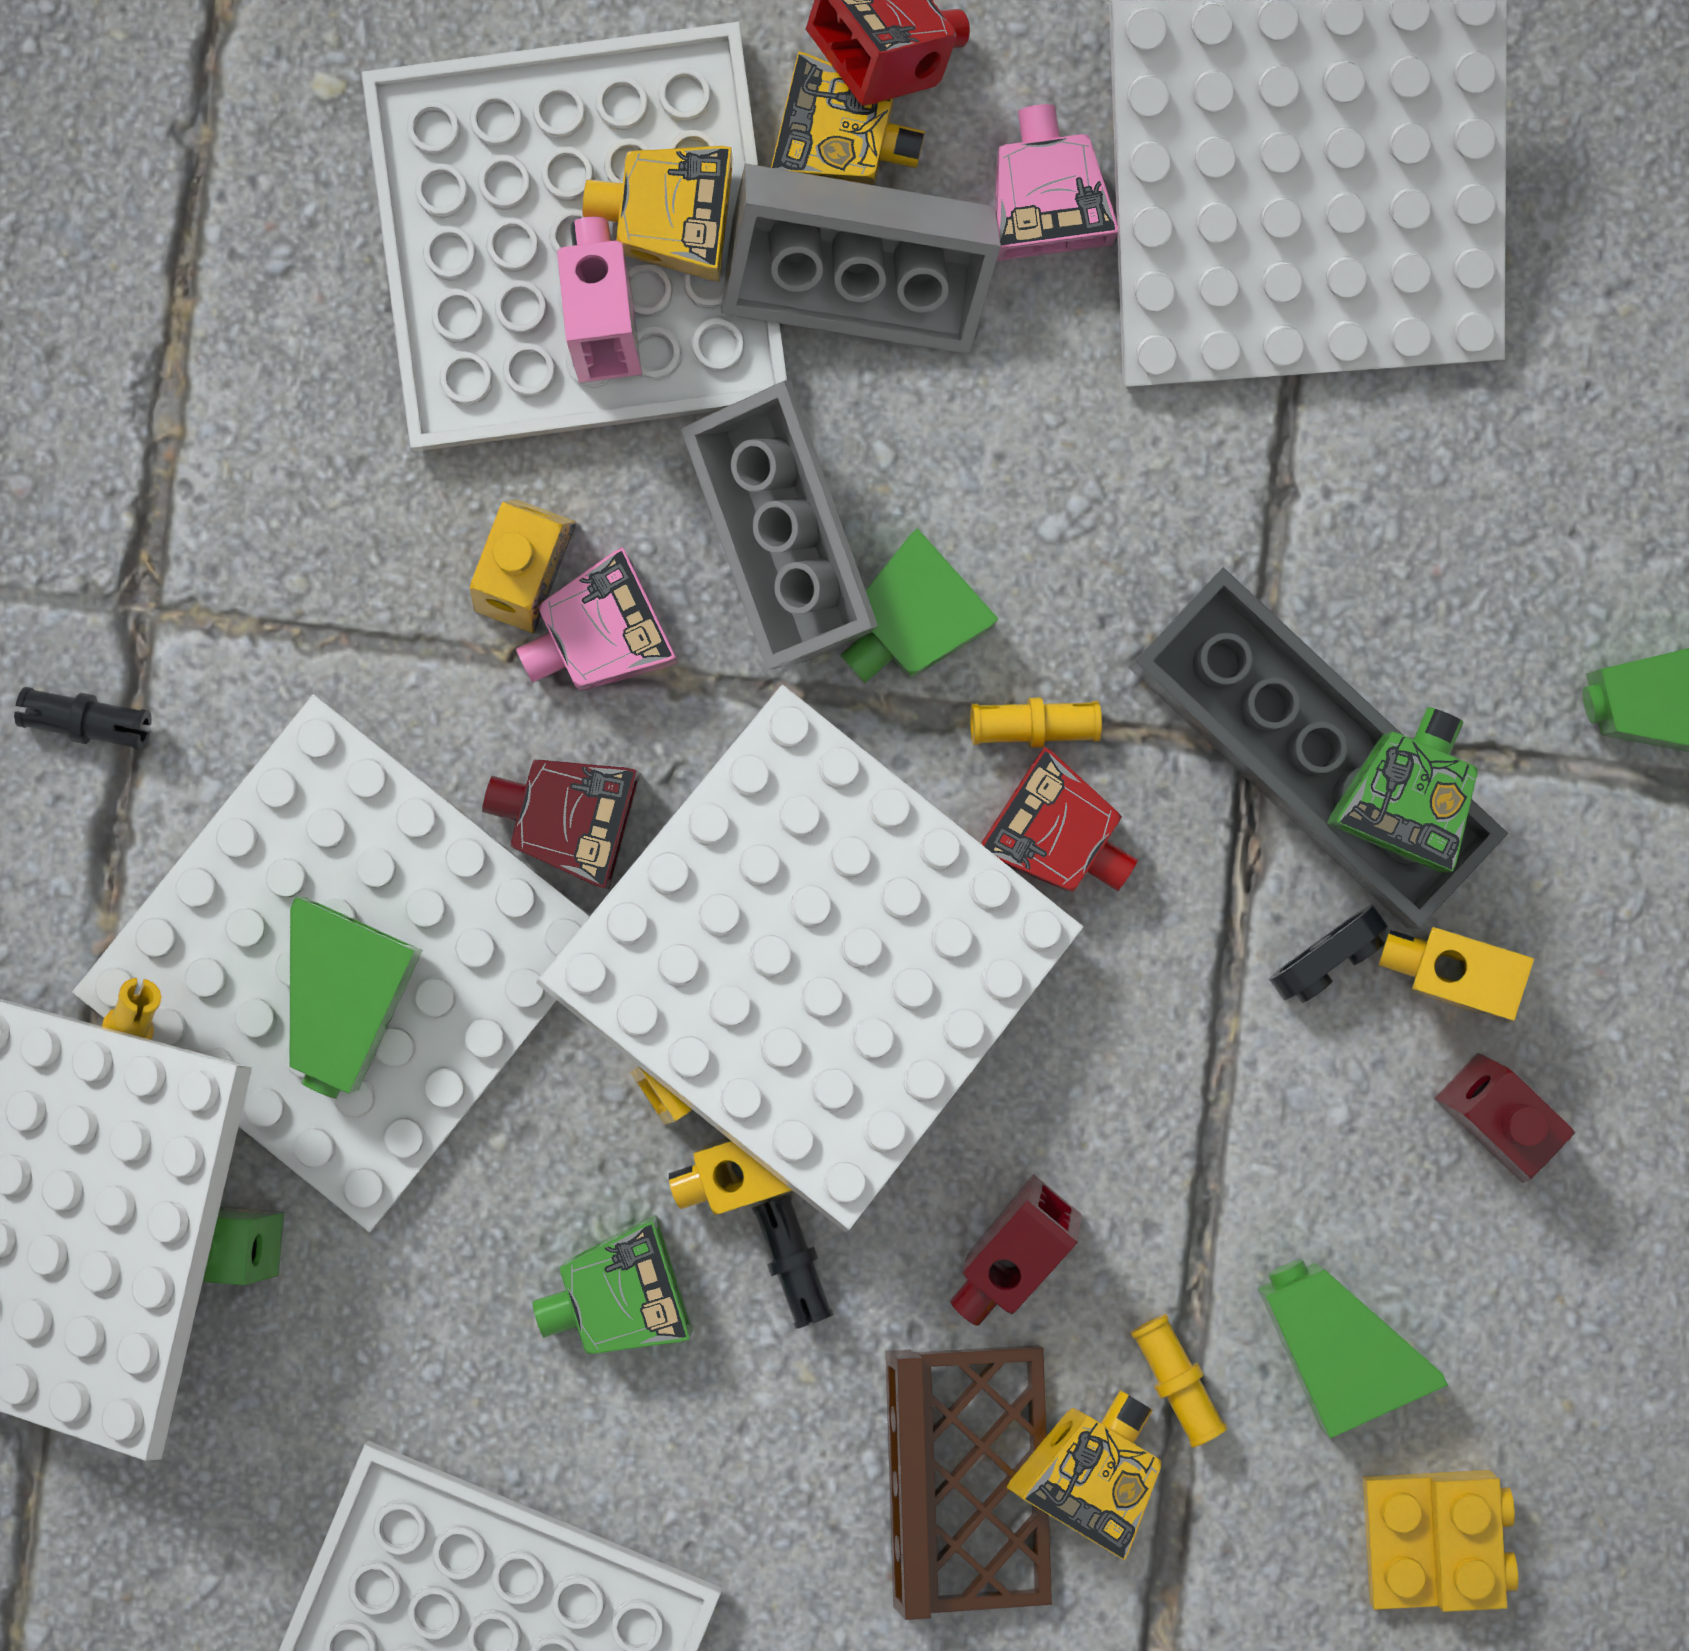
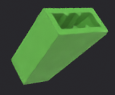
M1689 648L1602 668L1586 674L1589 686L1583 687L1582 690L1584 708L1589 721L1592 724L1598 723L1601 735L1689 752Z
M295 897L290 908L289 1067L305 1074L301 1084L320 1094L337 1099L340 1091L350 1094L360 1089L423 950L307 897Z
M1303 1259L1282 1265L1268 1274L1271 1283L1258 1288L1322 1431L1329 1438H1333L1448 1386L1441 1371L1317 1263L1306 1266Z

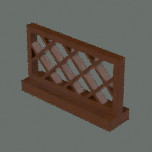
M1035 1345L913 1352L910 1349L885 1351L893 1607L905 1620L929 1619L931 1618V1613L1052 1605L1049 1515L1032 1505V1514L1014 1534L991 1512L1010 1491L1006 1488L1010 1480L1046 1438L1044 1348ZM1027 1362L1028 1386L1010 1405L987 1382L1004 1363ZM988 1364L979 1375L968 1366ZM957 1365L973 1382L947 1409L932 1395L931 1367ZM982 1389L1005 1412L986 1434L979 1439L957 1416ZM1028 1403L1029 1422L1019 1414ZM933 1406L943 1414L934 1426ZM1015 1420L1030 1434V1450L1011 1469L989 1447L1008 1425ZM952 1423L975 1446L954 1470L949 1473L934 1459V1442ZM985 1454L1007 1476L989 1497L981 1503L959 1481L977 1460ZM935 1470L945 1479L936 1490ZM954 1487L977 1510L951 1538L936 1524V1507ZM987 1518L1009 1540L986 1567L983 1568L961 1545ZM1032 1532L1033 1551L1024 1543ZM937 1534L947 1543L938 1554ZM1019 1548L1034 1562V1589L1008 1591L993 1576ZM957 1552L979 1574L962 1594L938 1596V1571ZM988 1582L998 1590L997 1592L979 1593Z

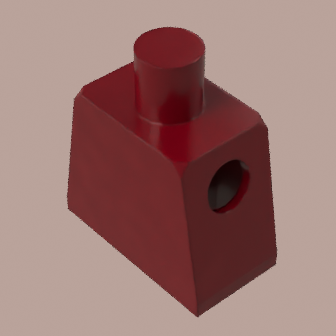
M1477 1053L1434 1098L1522 1183L1531 1180L1576 1133L1512 1070L1480 1053ZM1489 1081L1486 1088L1476 1097L1471 1099L1473 1093L1483 1083Z
M1033 1174L967 1254L962 1274L968 1280L951 1298L950 1303L953 1308L968 1322L979 1326L997 1305L1007 1313H1015L1078 1243L1082 1214ZM998 1260H1009L1017 1266L1006 1267L1000 1264Z

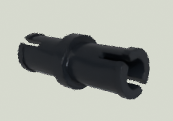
M23 687L16 700L15 706L26 708L25 713L14 712L16 726L67 734L71 742L87 744L90 739L143 750L150 736V731L141 730L142 725L149 726L152 723L149 710H136L100 703L95 695L80 692L74 698Z
M788 1194L752 1208L753 1214H756L772 1262L767 1264L771 1276L778 1275L794 1319V1327L799 1329L808 1326L811 1322L816 1323L831 1317L834 1313L829 1307L813 1263L814 1260L819 1259L814 1246L808 1248L791 1202V1195Z

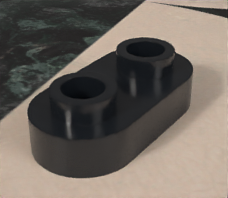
M1373 905L1367 906L1282 966L1269 978V981L1283 1000H1288L1296 995L1301 1003H1305L1333 982L1328 972L1347 958L1355 966L1377 952L1385 944L1379 935L1388 925Z

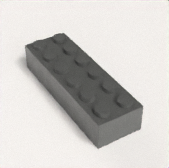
M1224 567L1212 577L1128 667L1406 928H1421L1509 834L1471 799L1453 872L1440 873L1328 825L1327 822L1331 813L1382 735L1392 731L1399 734L1402 733Z

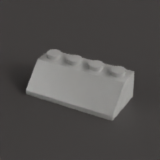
M745 163L732 218L721 314L970 354L1001 247L995 206Z
M785 380L680 428L766 670L807 662L856 642L877 628L876 618L791 381Z

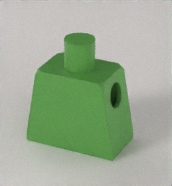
M917 528L908 536L866 589L878 627L854 642L840 657L864 684L890 661H893L909 679H912L988 632L996 625L999 619Z

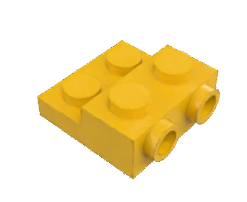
M1490 1470L1362 1476L1369 1602L1374 1610L1438 1606L1442 1612L1507 1609L1506 1592L1517 1591L1519 1580L1514 1552H1504L1503 1527H1512L1514 1525L1515 1509L1511 1489L1509 1487L1500 1488L1499 1477Z

